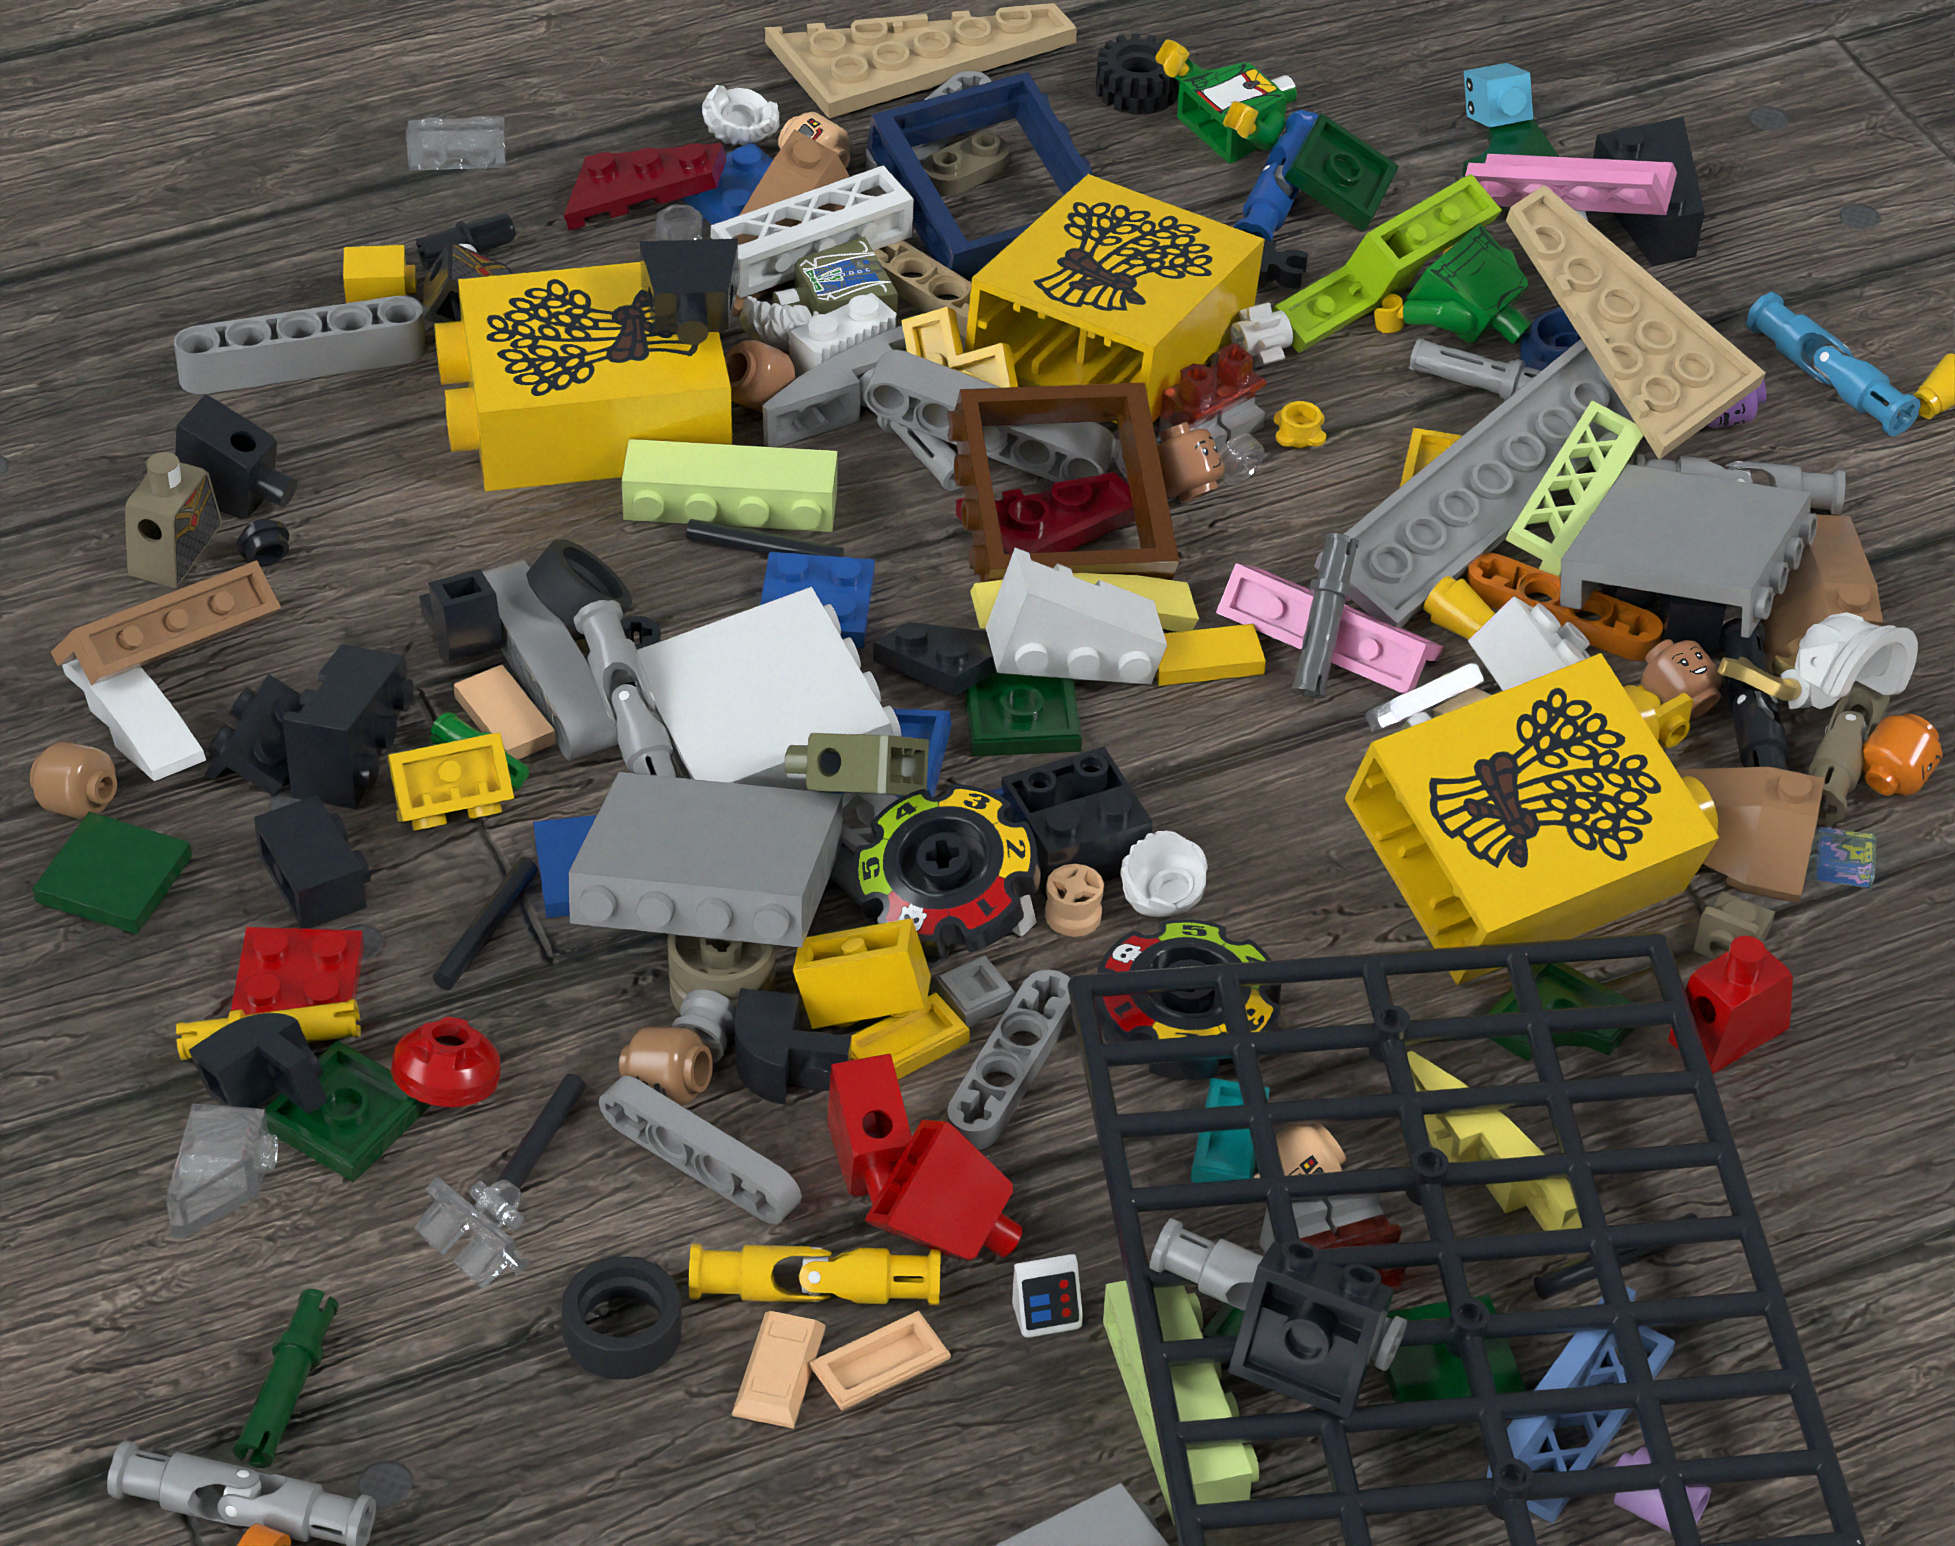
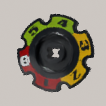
M952 784L949 786V791L940 797L929 796L926 789H920L899 798L884 808L871 821L870 827L874 841L867 845H859L854 854L853 881L865 917H878V924L913 918L924 956L941 957L944 955L945 949L955 943L966 946L968 952H974L993 944L1012 931L1024 918L1020 898L1025 895L1036 894L1039 888L1041 875L1040 860L1035 838L1029 824L1025 821L1014 823L1015 819L1009 801L996 793L975 786Z
M1176 919L1159 922L1158 932L1155 934L1144 935L1138 931H1132L1123 936L1106 952L1099 964L1097 973L1272 960L1259 945L1250 939L1241 942L1228 939L1225 926L1201 920ZM1282 984L1241 987L1251 1032L1278 1030ZM1217 989L1095 997L1101 1034L1107 1043L1227 1034ZM1233 1058L1157 1063L1149 1064L1148 1070L1150 1073L1173 1079L1203 1080L1216 1078L1220 1065L1226 1063L1234 1064Z

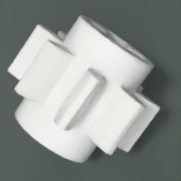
M1269 302L1240 310L1239 316L1241 321L1233 323L1231 326L1233 347L1244 351L1250 358L1252 357V363L1255 368L1285 359L1282 349L1290 347L1293 341L1291 324L1286 314L1281 310L1272 312Z

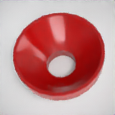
M444 1017L440 1021L426 1022L424 1025L408 1032L395 1046L391 1064L392 1078L403 1092L420 1102L443 1107H463L487 1099L495 1092L499 1085L501 1070L498 1050L490 1040L478 1030L470 1027L468 1021L456 1017ZM441 1043L456 1044L458 1046H447Z

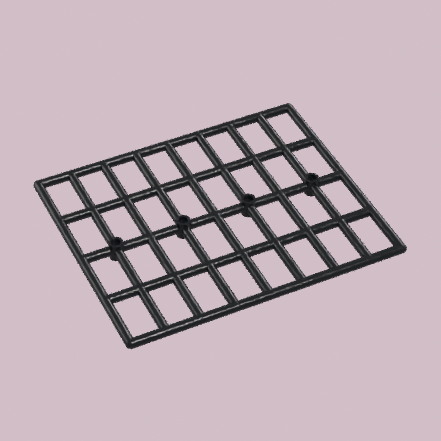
M1656 932L1075 975L1069 980L1067 988L1179 1546H1206L1203 1532L1206 1530L1338 1518L1345 1546H1373L1366 1516L1487 1505L1489 1512L1493 1516L1504 1520L1511 1546H1538L1527 1501L1659 1489L1675 1546H1865V1539L1669 940L1664 934ZM1649 957L1663 1001L1544 1010L1531 965ZM1506 967L1519 1012L1410 1020V1016L1405 1009L1394 1005L1386 976ZM1352 978L1363 979L1373 1023L1251 1032L1241 987ZM1217 989L1227 1034L1103 1043L1094 1001L1095 997ZM1671 1024L1685 1067V1071L1564 1080L1551 1033ZM1526 1035L1540 1081L1417 1091L1405 1045ZM1368 1047L1373 1058L1385 1063L1392 1093L1268 1103L1257 1056ZM1233 1058L1243 1105L1131 1114L1117 1113L1108 1067ZM1693 1094L1709 1141L1586 1152L1572 1104ZM1547 1106L1561 1154L1449 1163L1447 1156L1441 1150L1431 1146L1423 1115ZM1399 1117L1411 1163L1410 1166L1285 1176L1274 1127ZM1249 1129L1260 1178L1133 1188L1123 1139ZM1717 1166L1732 1213L1730 1216L1608 1226L1593 1176ZM1568 1178L1582 1228L1456 1238L1443 1191L1444 1188ZM1405 1191L1411 1202L1422 1206L1431 1240L1318 1249L1320 1260L1343 1269L1349 1264H1362L1374 1270L1437 1265L1450 1317L1407 1321L1399 1347L1445 1343L1446 1349L1453 1356L1462 1359L1471 1396L1356 1406L1349 1420L1313 1406L1314 1410L1193 1421L1180 1420L1170 1367L1231 1362L1238 1335L1164 1341L1154 1289L1198 1284L1167 1270L1159 1273L1149 1268L1150 1263H1148L1138 1213L1266 1202L1275 1242L1283 1245V1243L1290 1240L1301 1241L1291 1200ZM1740 1240L1757 1290L1630 1302L1615 1250ZM1590 1252L1604 1304L1489 1314V1310L1484 1303L1472 1298L1463 1263ZM1765 1316L1782 1368L1653 1380L1638 1327ZM1612 1329L1627 1379L1626 1383L1497 1393L1484 1340ZM1790 1394L1807 1449L1677 1461L1661 1405ZM1635 1408L1651 1463L1533 1474L1525 1462L1515 1459L1504 1419ZM1469 1422L1479 1423L1492 1478L1359 1490L1346 1433ZM1320 1436L1333 1492L1206 1504L1197 1503L1187 1447ZM1816 1475L1834 1532L1702 1544L1685 1487Z

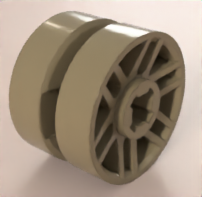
M668 934L670 996L673 1005L679 1013L685 997L694 990L717 992L727 997L736 1008L741 988L776 992L775 945Z

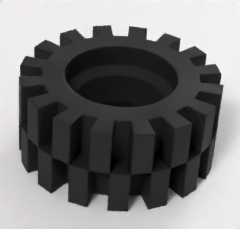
M1140 33L1132 34L1131 40H1127L1124 35L1116 37V43L1109 40L1105 43V48H1100L1097 57L1096 93L1098 97L1103 96V103L1107 106L1114 103V110L1122 112L1124 107H1128L1129 114L1136 115L1138 109H1144L1145 114L1154 113L1155 106L1162 111L1167 109L1168 103L1172 105L1175 103L1177 95L1179 96L1180 81L1175 79V77H1169L1163 70V65L1155 60V56L1165 42V39L1157 43L1156 36L1148 34L1146 40L1140 39Z

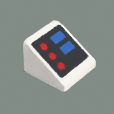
M1075 1254L1014 1265L1012 1303L1021 1334L1024 1337L1030 1338L1076 1330L1082 1326L1083 1314L1080 1283Z

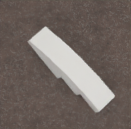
M78 659L62 665L65 675L84 691L90 711L109 727L115 747L151 779L156 781L206 761L203 749L180 715L141 667L91 686Z

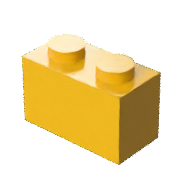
M913 918L806 937L802 948H797L793 968L812 1029L831 1025L846 1027L859 1020L888 1015L903 1017L916 1010L926 1009L931 975Z

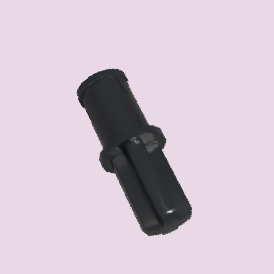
M501 214L468 225L460 221L456 223V228L424 238H417L416 246L418 248L422 247L417 252L424 268L429 269L448 243L469 244L477 252L512 242L516 232L508 214Z

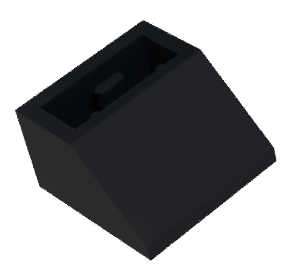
M1105 746L1002 777L1003 793L1005 799L1011 803L1015 819L1014 823L1025 821L1033 832L1040 860L1039 890L1046 900L1048 899L1046 894L1048 876L1055 869L1063 865L1080 864L1094 869L1102 877L1103 882L1121 877L1122 860L1129 855L1131 846L1136 845L1138 840H1144L1148 833H1152L1153 821Z

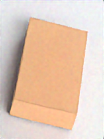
M502 664L454 684L455 699L480 731L491 734L501 732L504 751L517 760L556 744L554 728Z

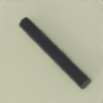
M696 519L689 520L686 530V539L761 554L769 555V552L844 557V548Z
M525 857L517 860L433 974L432 978L437 986L445 990H451L538 872V868L532 860Z
M566 1074L480 1204V1209L486 1216L492 1219H500L585 1090V1082L579 1076Z
M1691 1212L1674 1220L1693 1219L1698 1217ZM1676 1245L1615 1250L1620 1268H1623ZM1590 1254L1534 1277V1287L1539 1297L1546 1300L1596 1279L1597 1276Z

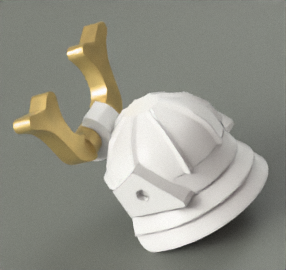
M1848 612L1833 614L1807 630L1804 638L1800 640L1797 656L1792 655L1789 658L1775 656L1772 663L1773 672L1781 677L1766 673L1744 657H1740L1739 660L1723 657L1717 672L1721 675L1743 681L1771 696L1788 701L1790 709L1809 708L1811 706L1823 709L1833 705L1841 697L1846 696L1855 681L1883 695L1902 693L1915 667L1918 642L1914 632L1908 628L1870 624L1867 621H1863V617Z

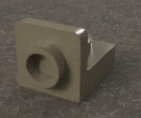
M1721 891L1714 906H1707L1701 915L1693 951L1715 959L1729 951L1731 942L1739 936H1752L1763 943L1772 927L1775 911Z

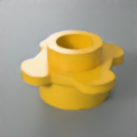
M1305 401L1288 403L1274 415V422L1279 425V431L1276 433L1275 439L1280 445L1287 447L1321 446L1326 442V433L1321 431V425L1324 423L1325 417L1320 409L1312 403Z

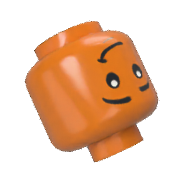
M1910 713L1883 718L1862 746L1864 755L1863 771L1866 774L1865 780L1867 784L1876 792L1886 796H1891L1894 793L1909 796L1919 792L1939 765L1943 756L1941 744L1938 741L1939 734L1935 727L1924 718Z

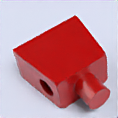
M1739 936L1735 938L1730 944L1729 951L1695 970L1690 976L1685 989L1712 1074L1788 1030L1790 1026L1793 975L1783 963L1766 949L1759 939L1752 936ZM1671 1027L1668 1036V1042H1670L1679 1051L1674 1036V1032Z
M891 1053L831 1064L827 1113L829 1133L848 1193L853 1196L869 1194L872 1206L912 1138Z
M924 1119L921 1120L864 1219L877 1228L930 1250H941V1255L966 1261H972L983 1245L1000 1257L1009 1255L1017 1246L1023 1231L1021 1225L1001 1213L1013 1193L1012 1182L954 1126L946 1121Z

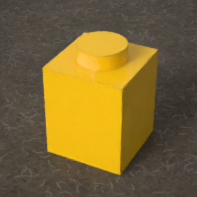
M404 245L344 247L343 281L346 303L393 296L417 295L415 265H406Z

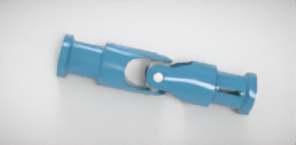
M1769 292L1761 296L1752 305L1746 321V326L1749 330L1757 334L1764 333L1776 342L1775 347L1778 352L1820 383L1830 386L1832 384L1844 402L1859 413H1869L1881 422L1883 431L1889 436L1895 437L1905 432L1913 424L1921 406L1918 398L1911 394H1902L1890 385V379L1886 374L1874 365L1854 358L1850 349L1843 342L1807 315H1796L1783 305L1784 301L1780 295L1775 292ZM1813 356H1814V368H1815V370L1812 368V365H1811V360H1812ZM1886 401L1889 403V405L1885 406L1883 405V402Z

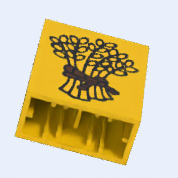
M1088 174L972 277L964 353L999 343L1010 345L1017 383L1022 387L1145 383L1153 423L1205 371L1213 354L1221 349L1228 348L1232 344L1231 326L1233 323L1241 321L1239 311L1255 305L1265 239Z
M640 262L458 279L461 321L434 324L441 385L468 382L469 388L444 390L451 452L479 451L485 492L622 478L629 439L732 445L731 386L719 332H708V337L702 343L688 345L679 340L677 333L661 334L655 331L641 287Z
M1602 653L1371 742L1344 798L1435 949L1571 939L1684 892L1719 839L1717 835V811L1709 792L1696 778L1692 776L1680 777L1658 743L1659 723L1650 700L1642 690L1634 685L1623 687ZM1499 968L1448 972L1458 986Z

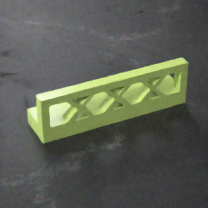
M1593 400L1590 402L1505 539L1543 560L1539 570L1561 577V558L1627 464L1631 463L1640 445L1643 434L1636 423ZM1593 421L1619 436L1616 440L1596 442L1589 426ZM1589 457L1595 472L1576 474L1570 459ZM1569 489L1575 505L1556 507L1549 491ZM1548 522L1555 537L1552 544L1525 530L1527 524Z

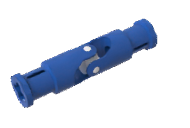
M1298 110L1287 118L1285 134L1276 140L1265 167L1244 204L1242 210L1243 219L1238 220L1233 228L1273 242V233L1283 226L1299 192L1298 187L1283 177L1318 114Z

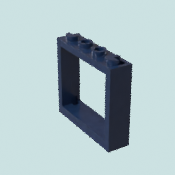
M1029 72L871 115L867 149L878 167L884 166L913 198L912 225L932 259L968 281L972 280L974 275L1033 223L967 242L911 147L1016 118L1064 196L1086 175L1090 174L1093 176L1092 169L1087 158L1079 155L1071 142L1065 123L1058 121L1050 108L1047 94L1040 92Z

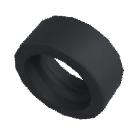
M554 539L526 573L528 584L536 597L550 612L575 630L577 629L574 624V617L581 608L599 600L617 601L621 605L623 615L632 605L630 592L617 574L596 555L579 544L566 539Z
M613 1256L593 1262L574 1275L563 1293L562 1302L563 1339L571 1358L586 1371L607 1379H633L652 1373L669 1361L681 1342L682 1329L681 1295L673 1277L658 1264L638 1257ZM615 1298H635L649 1303L659 1312L657 1323L645 1332L630 1337H608L597 1333L586 1325L585 1317L589 1311L600 1303Z

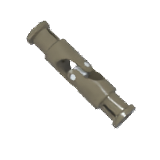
M1858 681L1853 683L1850 692L1846 696L1836 701L1825 730L1826 736L1818 746L1809 768V775L1825 778L1817 820L1818 825L1831 826L1835 822L1843 820L1848 807L1846 795L1856 788L1864 767L1862 746L1883 719L1890 701L1889 695H1883ZM1827 797L1829 805L1826 810H1823L1822 807Z

